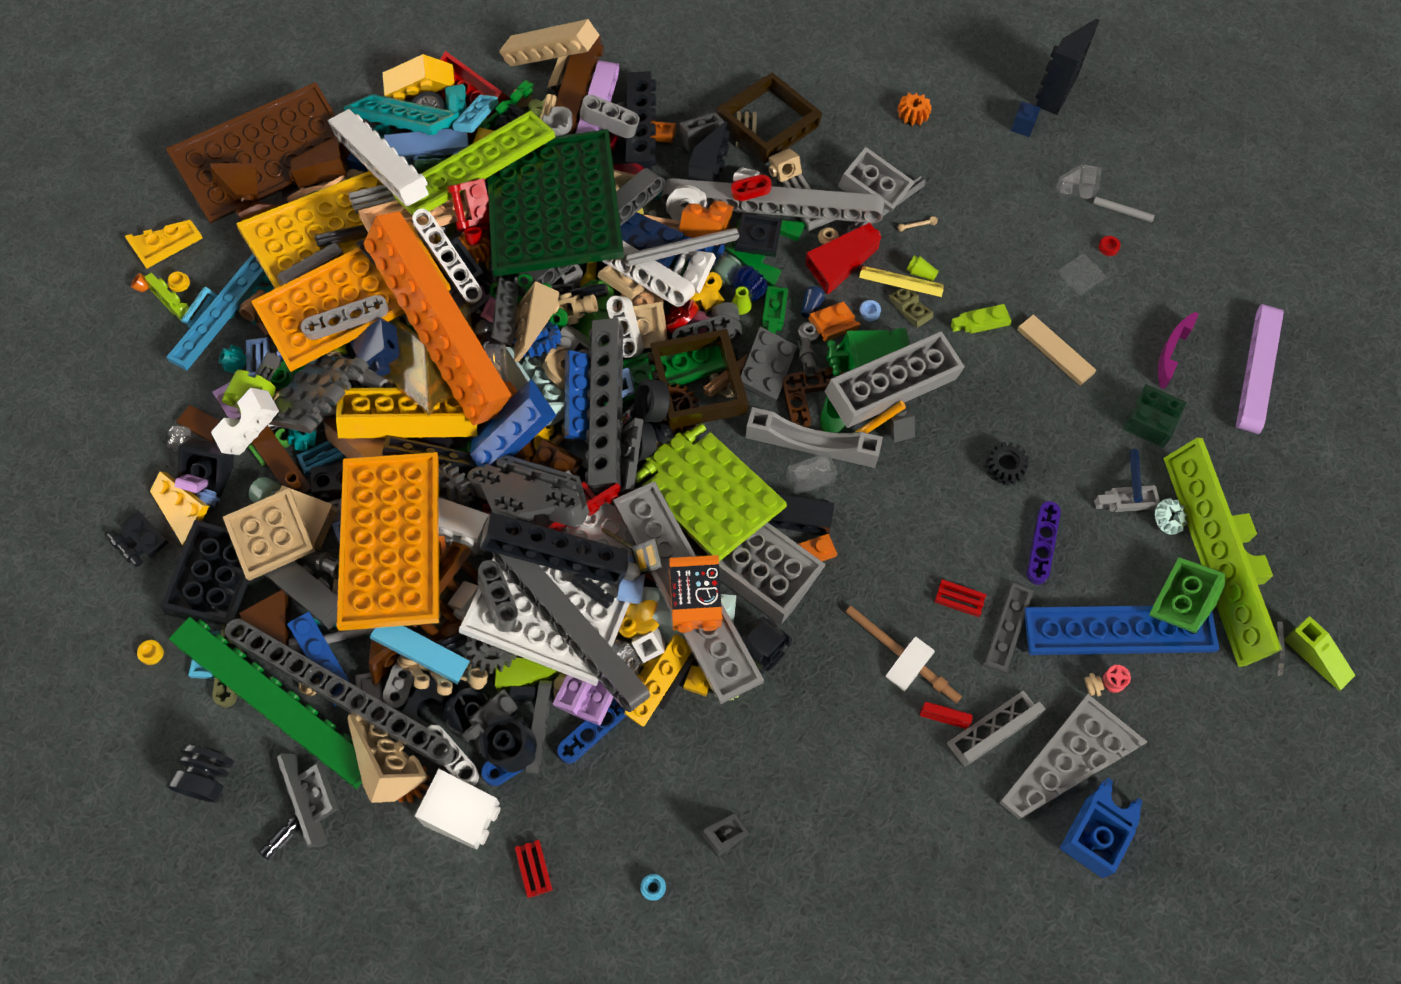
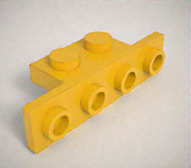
M674 634L664 653L644 662L640 675H637L649 690L650 698L632 712L625 710L624 714L640 726L646 725L692 652L687 641L680 635Z

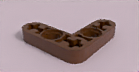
M833 368L819 369L817 374L814 372V376H806L804 372H798L784 377L782 389L790 422L800 425L797 421L798 414L801 413L804 425L800 426L810 428L811 416L805 393L826 390L832 379ZM809 378H816L819 384L815 386L810 385L807 380ZM789 381H793L796 384L794 388L789 385ZM798 399L802 402V406L793 407L790 402Z

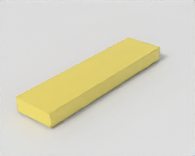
M862 266L859 277L942 297L944 285L867 266Z

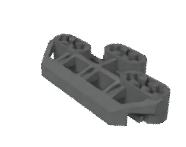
M508 455L495 459L497 467L486 464L484 467L480 466L472 469L467 475L475 496L487 500L492 512L532 524L535 523L534 515L545 514L549 520L570 527H576L584 523L589 514L580 477Z

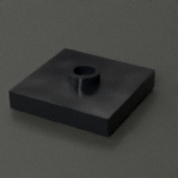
M741 213L738 228L739 238L736 240L734 251L776 257L782 219Z

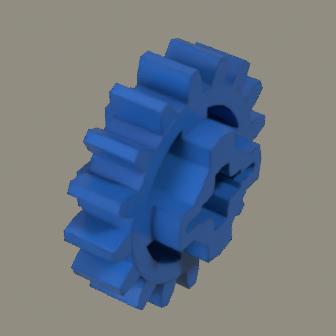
M547 323L523 357L528 354L530 358L541 356L543 352L550 353L549 350L556 349V344L561 343L560 339L562 338L557 324Z

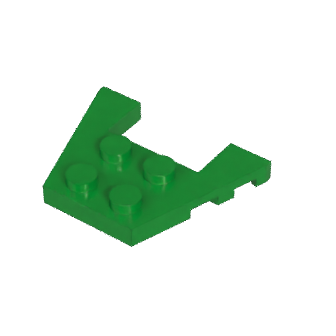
M740 220L738 221L735 227L737 230L739 228ZM782 220L780 235L798 241L805 228V223ZM736 241L726 243L724 251L727 254L738 259L741 265L748 267L755 276L767 282L768 286H775L781 270L763 263L766 256L734 251Z

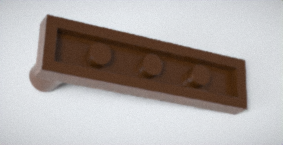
M267 425L259 433L258 437L252 441V444L281 485L304 494L310 493V484Z

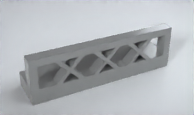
M1023 690L948 741L947 744L962 765L966 767L1039 717L1046 709L1040 701L1034 705ZM1020 699L1029 708L1023 713L1014 712L1015 702ZM999 713L1009 715V723L1004 726L995 725L996 715ZM980 726L991 728L990 736L985 739L976 738L977 728ZM973 732V736H972V737L967 736V735H969L970 733ZM961 739L972 741L971 749L964 754L955 744Z

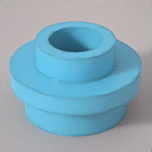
M657 874L647 875L641 882V893L650 901L659 900L666 891L664 879ZM651 883L658 885L656 892L649 891L648 887Z

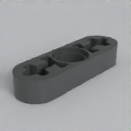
M721 314L677 328L673 333V339L681 338L682 335H685V337L691 336V332L697 335L701 328L710 329L709 332L714 331L713 325H715L716 331L727 329L728 334L731 335L735 330V324L730 315ZM726 322L727 327L723 328L722 323Z

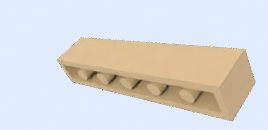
M589 19L512 35L499 52L505 62L512 67L588 52L599 37V34Z

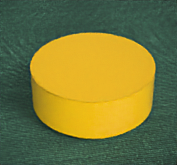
M155 640L144 641L137 649L138 659L146 665L156 664L162 659L164 654L163 647Z

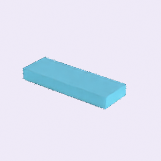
M479 95L452 124L454 131L472 133L498 105V98L496 96Z

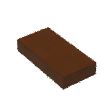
M189 405L176 423L197 436L216 443L211 432L220 421Z

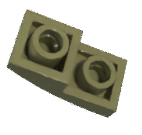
M900 288L889 295L893 305L915 327L918 328L933 318V311L919 302V295L912 290Z

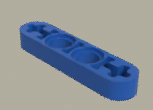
M613 698L610 706L612 705L615 709L619 703ZM609 706L606 713L612 716V721L608 725L601 724L599 726L585 720L559 744L557 751L560 760L567 764L577 761L627 716L624 714L625 710L622 706L617 709L618 716ZM585 729H590L594 732V737L590 741H583L580 737L581 732ZM577 738V741L583 748L580 749L577 745L573 749L574 755L572 757L570 755L563 756L565 754L564 748L566 746L569 749L575 745L573 739Z

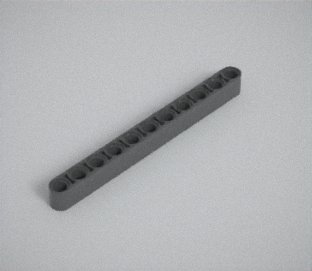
M234 619L226 625L225 634L237 647L437 765L445 766L452 762L454 758L453 747L442 736L247 622ZM244 629L241 636L235 637L238 631ZM264 641L261 647L255 649V645L258 642ZM283 652V656L279 660H274L278 653ZM303 664V668L300 671L294 672L297 665ZM324 676L320 683L314 684L316 677ZM344 687L340 695L334 696L337 688ZM364 699L361 707L354 708L357 700ZM385 711L381 719L374 720L377 712ZM405 723V728L402 731L394 732L397 724ZM426 735V740L422 744H415L418 736ZM447 747L445 755L441 757L436 756V751L439 748Z

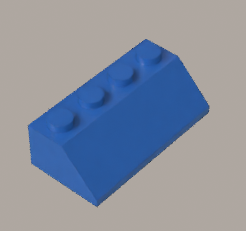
M529 380L503 406L495 419L487 421L477 431V437H472L470 455L478 467H484L486 464L497 467L495 459L504 455L514 457L557 416L533 380Z

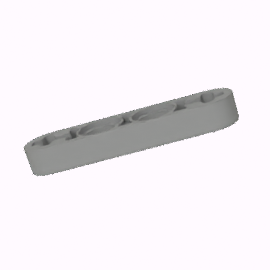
M374 295L308 317L301 323V330L306 338L316 340L382 318L388 313V304L384 297ZM376 304L380 305L379 309H375ZM354 310H360V311H362V313H361V315H360L359 317H357V318H352V317H350V314L352 313V311H354ZM333 317H339V318H340V321H339L338 324H336V325H329V324H328V322H329V320H330L331 318H333ZM311 326H315V327H314V329H315L314 331H310V330H311V328H310Z

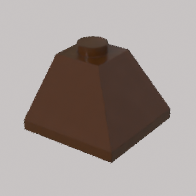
M211 163L212 182L235 201H241V203L245 204L258 201L255 163Z
M372 640L369 667L372 684L376 686L391 672L400 654Z

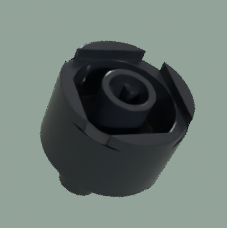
M763 616L756 622L755 628L750 634L745 633L741 637L761 674H764V670L767 672L772 670L786 654L782 651L785 645L790 647L792 643L790 635L773 621Z
M508 715L496 717L487 724L488 727L484 733H481L479 738V749L482 756L488 762L504 772H517L534 762L537 741L530 728L520 720Z

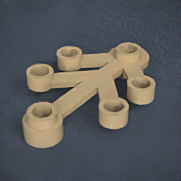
M400 654L397 664L403 670L412 673L415 678L414 686L416 688L426 689L429 687L430 677L422 672L421 669L429 671L436 681L437 692L440 695L452 693L453 683ZM467 659L470 662L465 671L468 672H464L460 680L468 681L471 688L482 689L487 683L488 672L487 670L481 672L480 668L471 669L472 660Z

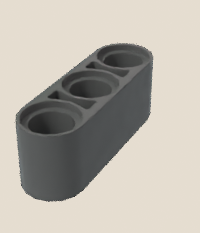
M486 560L479 566L477 582L495 627L501 632H509L516 625L518 608L501 567L493 560ZM491 573L494 576L486 577L484 574ZM493 594H500V595H502L503 597H502V598H495V597H493L492 595H493ZM509 615L511 619L506 620L501 618V616Z

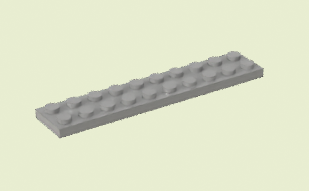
M654 481L614 499L613 504L635 545L654 538L657 539L663 568L652 571L650 574L672 613L669 558L695 557L696 555ZM722 603L721 627L714 631L693 629L691 632L682 633L720 704L764 683L761 673Z

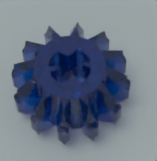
M744 265L732 277L733 286L736 289L738 287H746L749 291V297L753 301L763 296L768 288L767 280L752 266Z

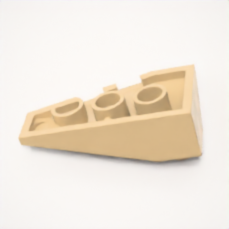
M536 281L517 305L515 322L517 330L514 332V338L517 339L514 344V361L519 362L526 354L552 314H556L560 306L558 301L559 292Z
M353 714L348 715L347 719L363 787L371 803L394 802L426 781L427 775L419 760L414 755L409 757L403 751L404 745L402 743L394 742L388 735Z

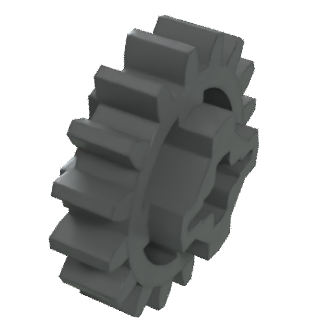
M443 463L439 466V498L468 507L470 505L469 501L473 499L469 494L473 491L471 488H468L470 482L465 479V473L460 474L459 467L453 468L451 463L447 465Z
M467 636L468 642L465 644V650L468 652L466 657L467 659H473V667L478 664L481 665V672L485 668H489L490 674L493 673L494 668H497L499 672H503V665L510 667L511 660H516L517 655L495 648V646ZM477 642L479 643L480 647L479 651H477L476 649Z

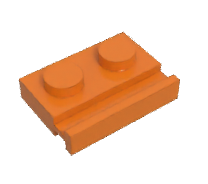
M845 302L811 313L808 318L810 323L816 327L818 334L824 337V342L844 335L847 331H855L860 326V323L856 322L854 314Z

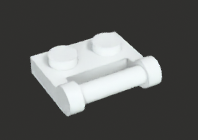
M697 250L682 253L673 272L680 275L687 259H691L683 278L693 284L695 293L700 294L716 257L713 253Z

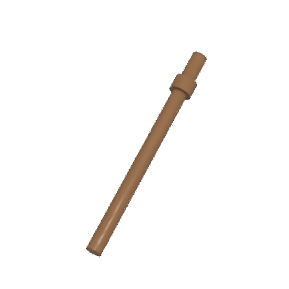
M850 606L846 610V614L896 655L901 656L905 650L854 607ZM925 665L920 670L919 674L932 683V687L939 693L943 692L956 704L962 698L957 691L948 685L949 682L942 676L938 677Z

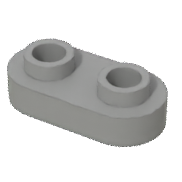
M397 663L392 667L382 695L383 703L394 709L404 706L414 681L412 673L403 670ZM403 671L407 674V677L401 679L398 673ZM397 694L399 700L392 701L390 695Z

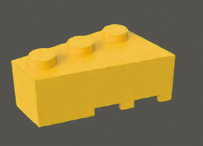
M422 54L383 72L384 95L403 101L407 98L416 97L426 91L437 92L445 90L446 87L455 86L453 65Z

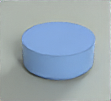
M873 300L864 301L859 310L861 318L865 321H875L881 313L880 305Z

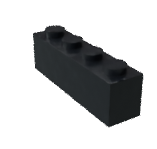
M775 491L786 501L787 507L768 522L775 528L822 536L830 533L835 503H830L825 499H807L802 495L789 496Z

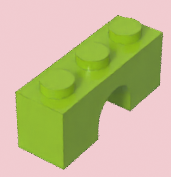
M1250 514L1232 516L1242 544L1249 542L1257 534ZM1245 550L1257 584H1265L1273 577L1266 555L1254 556Z

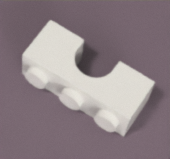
M250 388L237 402L241 410V419L223 418L212 430L211 433L221 453L234 455L243 453L247 446L258 437L259 433L277 415L279 410L269 391Z

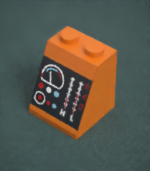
M719 556L669 558L673 630L687 633L693 629L714 631L721 627L722 606Z

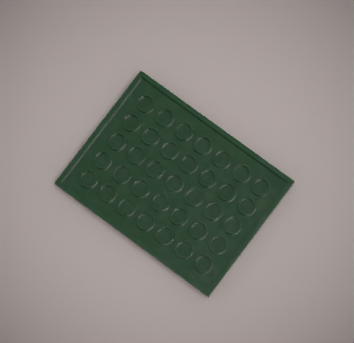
M608 129L556 136L554 139L487 177L492 270L494 277L625 257Z

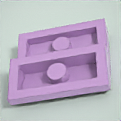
M566 675L553 705L576 717L600 726L614 697L599 680L595 686Z

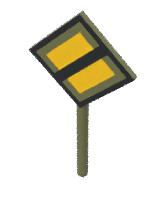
M606 528L601 529L603 533L632 551L634 563L639 565L641 569L640 576L663 568L656 538L633 546Z

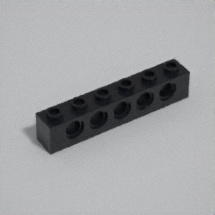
M651 71L627 73V109L639 116V123L635 135L631 138H626V164L636 163L644 169L648 168L652 171L653 166H656L655 153L653 154V151H656V140L653 138L656 135V124L653 123L656 120V109L653 108V106H656V94H653V91H656V79H652Z
M490 512L483 529L480 547L482 550L619 586L627 573L628 550L492 512Z

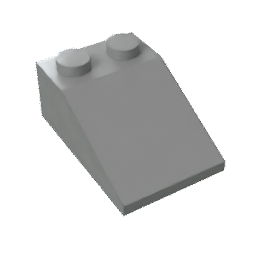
M865 147L845 171L838 187L849 193L880 195L885 201L884 209L893 211L915 182Z

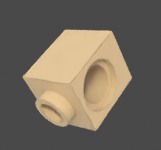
M790 148L769 157V173L780 182L802 174L799 155Z

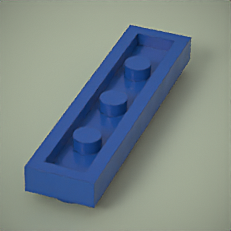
M572 350L565 353V438L586 441V431L589 430L587 409H589L587 396L589 389V355Z
M310 612L287 623L306 658L350 683ZM323 675L318 676L320 682H321V681L323 680V678H324ZM344 687L337 688L334 696L340 695Z

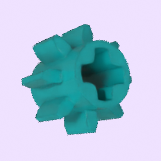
M231 345L230 349H222L219 356V364H222L224 371L235 374L236 370L244 368L247 356L243 354V350L240 347Z
M289 429L288 444H294L295 450L307 451L311 446H315L316 430H313L312 433Z

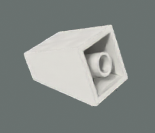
M438 769L415 817L423 826L477 850L480 844L484 845L489 835L487 828L491 821L497 819L501 808L498 807L499 802L497 798Z

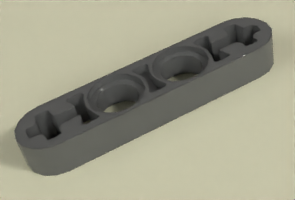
M540 680L532 723V732L536 737L537 749L534 762L526 766V773L539 774L553 681Z

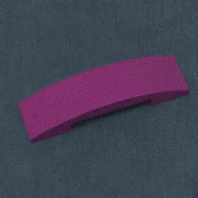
M1194 312L1184 318L1165 343L1158 362L1160 388H1166L1177 367L1178 362L1170 358L1178 339L1186 340L1194 327L1199 313Z

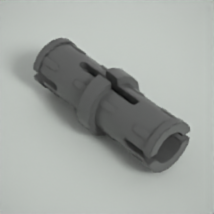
M804 337L797 343L800 350L799 359L803 363L804 374L806 376H814V372L818 373L815 362L817 358L816 353L812 350L811 340Z

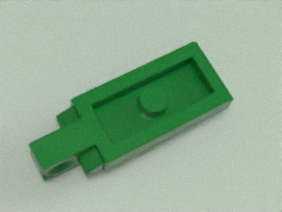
M767 286L762 325L763 328L776 334V331H782L788 288Z

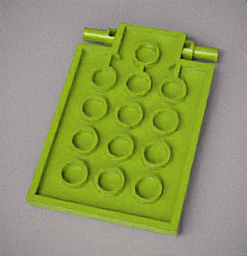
M700 423L691 431L687 430L683 434L677 433L671 441L659 447L653 456L646 458L643 468L636 473L635 482L639 483L646 476L653 475L656 472L657 474L644 483L642 487L655 481L679 526L709 556L718 555L719 561H721L785 509L787 504L784 499L711 432L693 445L696 438L706 431V427Z

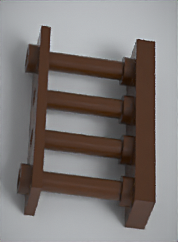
M452 541L440 557L439 595L446 586L454 594L456 593L460 585L453 577L460 567L471 577L474 584L478 585V571L467 561L468 556L472 552L467 545ZM440 598L439 612L447 619L441 629L438 630L433 624H419L433 638V642L458 633L463 622L453 615L454 611Z

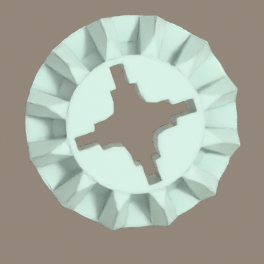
M1165 499L1156 507V523L1166 534L1174 535L1182 532L1183 527L1188 524L1185 521L1187 514L1183 511L1185 506L1180 505L1179 500ZM1174 512V513H1175V516L1173 517L1174 520L1168 521V520L1170 519V517L1172 516L1171 513Z

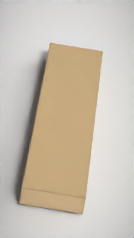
M1032 315L1018 327V331L1078 385L1081 386L1095 374L1096 369L1035 315Z

